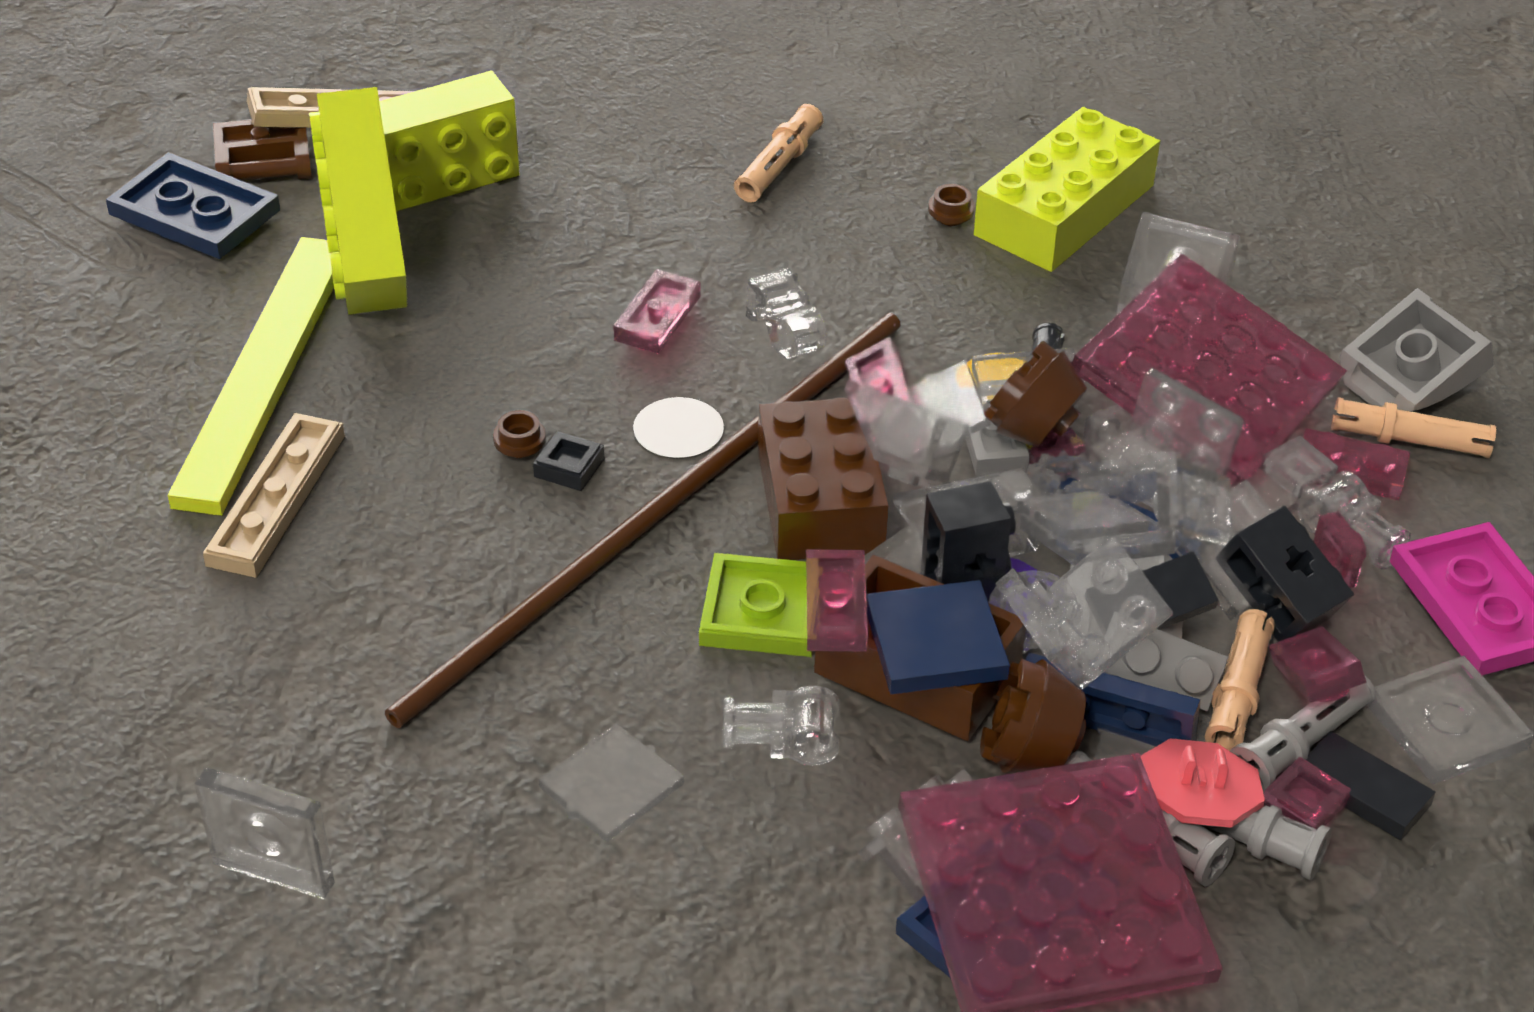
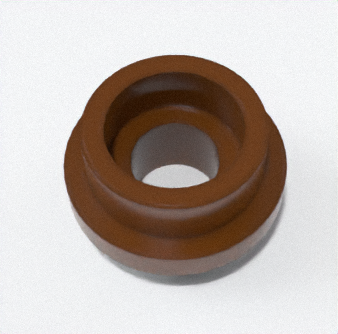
M944 184L936 188L934 195L929 199L928 212L940 223L947 226H956L973 217L975 202L971 198V192L966 187L958 184Z
M510 411L498 420V424L493 432L494 446L499 452L515 458L530 456L541 450L546 442L545 428L539 422L538 417L529 411Z

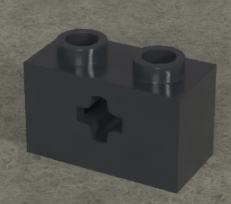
M991 481L926 493L921 575L942 584L980 580L988 603L1003 600L1005 576H1009L1012 569L1008 551L1009 536L1014 535L1016 531L1013 509L1008 501L1002 502Z
M1285 505L1237 532L1215 557V560L1251 607L1267 613L1264 624L1270 617L1274 619L1275 628L1273 635L1282 647L1329 620L1355 595L1344 581L1339 570L1332 566L1310 538L1306 528L1295 519Z

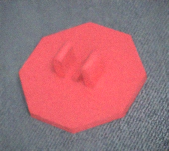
M1170 738L1137 759L1136 767L1141 796L1166 813H1170L1181 823L1232 828L1264 806L1265 798L1258 769L1218 743Z

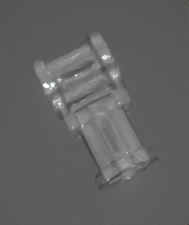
M1341 471L1331 477L1329 485L1320 490L1310 489L1299 495L1297 499L1296 509L1298 516L1311 533L1316 536H1325L1339 548L1351 542L1367 553L1370 556V562L1381 570L1392 565L1389 561L1394 545L1410 542L1411 533L1401 525L1394 526L1380 516L1378 513L1382 501L1368 492L1363 481L1349 471Z
M815 685L804 686L795 691L773 690L772 703L737 702L735 697L725 696L723 748H732L735 743L770 745V758L792 759L800 764L810 766L828 763L837 756L839 751L838 735L834 732V721L840 713L839 697L833 691ZM812 703L817 705L816 715H811ZM811 736L815 737L814 748H810L809 746V739Z

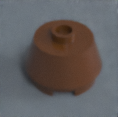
M1042 341L1032 351L1031 355L1033 357L1029 362L1026 361L1018 370L1013 372L990 401L991 406L982 414L998 427L995 431L996 433L1039 448L1052 432L1056 433L1060 438L1081 414L1074 406L1087 390L1065 351L1063 350L1058 353L1045 341Z
M1021 658L1019 664L1011 662L1008 680L999 681L992 697L997 699L998 702L992 719V729L983 727L980 741L981 757L1000 764L1003 773H1057L1064 766L1071 752L1074 753L1082 742L1086 729V720L1084 719L1085 693L1044 659L1036 663Z

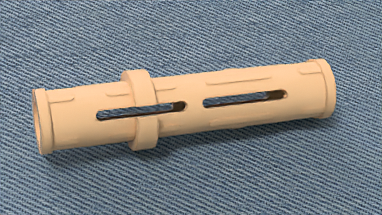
M803 104L788 122L780 124L774 130L772 141L734 182L735 192L741 199L750 203L756 202L790 160L802 155L808 146V139L823 124V116L818 108L811 104ZM793 135L794 139L788 144L787 140ZM779 149H782L783 151L781 152V154L777 156L776 153L779 151ZM769 161H771L772 164L767 170H765L764 167L767 165Z
M1340 397L1337 398L1334 410H1337L1336 413L1355 417L1350 418L1333 414L1331 430L1376 436L1377 441L1380 443L1389 444L1392 439L1480 455L1484 458H1490L1494 446L1489 445V442L1473 440L1472 438L1495 441L1496 425H1484L1398 410L1397 404L1385 402L1383 407L1344 400V398Z
M1258 609L1246 610L1239 616L1236 635L1231 646L1221 684L1218 683V686H1216L1212 693L1213 714L1204 737L1206 742L1213 743L1218 731L1216 743L1229 751L1236 745L1243 743L1250 714L1253 716L1256 713L1260 699L1257 684L1262 673L1268 644L1275 628L1274 619L1270 617L1266 620L1264 630L1262 629L1267 613Z

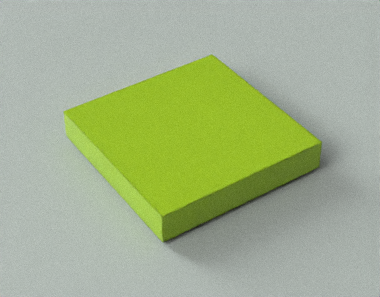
M714 553L699 628V646L812 657L824 577V563Z

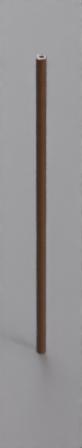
M893 313L885 314L774 403L810 401L895 333L901 326L898 317ZM759 415L385 710V716L391 725L396 728H401L755 445L758 442Z

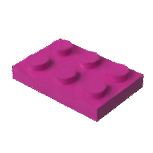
M1490 522L1393 546L1389 562L1476 677L1534 662V576Z

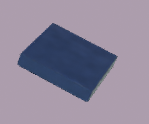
M980 580L866 594L865 611L890 695L1008 680L1010 664Z

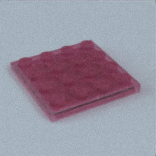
M1184 254L1175 259L1074 356L1071 362L1082 379L1238 493L1243 490L1336 388L1347 372L1345 368L1330 359L1326 354L1306 342L1284 324L1275 320Z
M1139 753L900 792L899 811L961 1012H1057L1218 982L1223 970Z

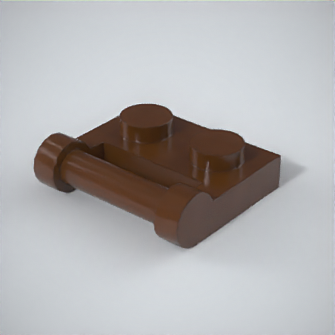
M252 119L213 123L216 171L241 181L298 175V179L312 178L307 127H254Z

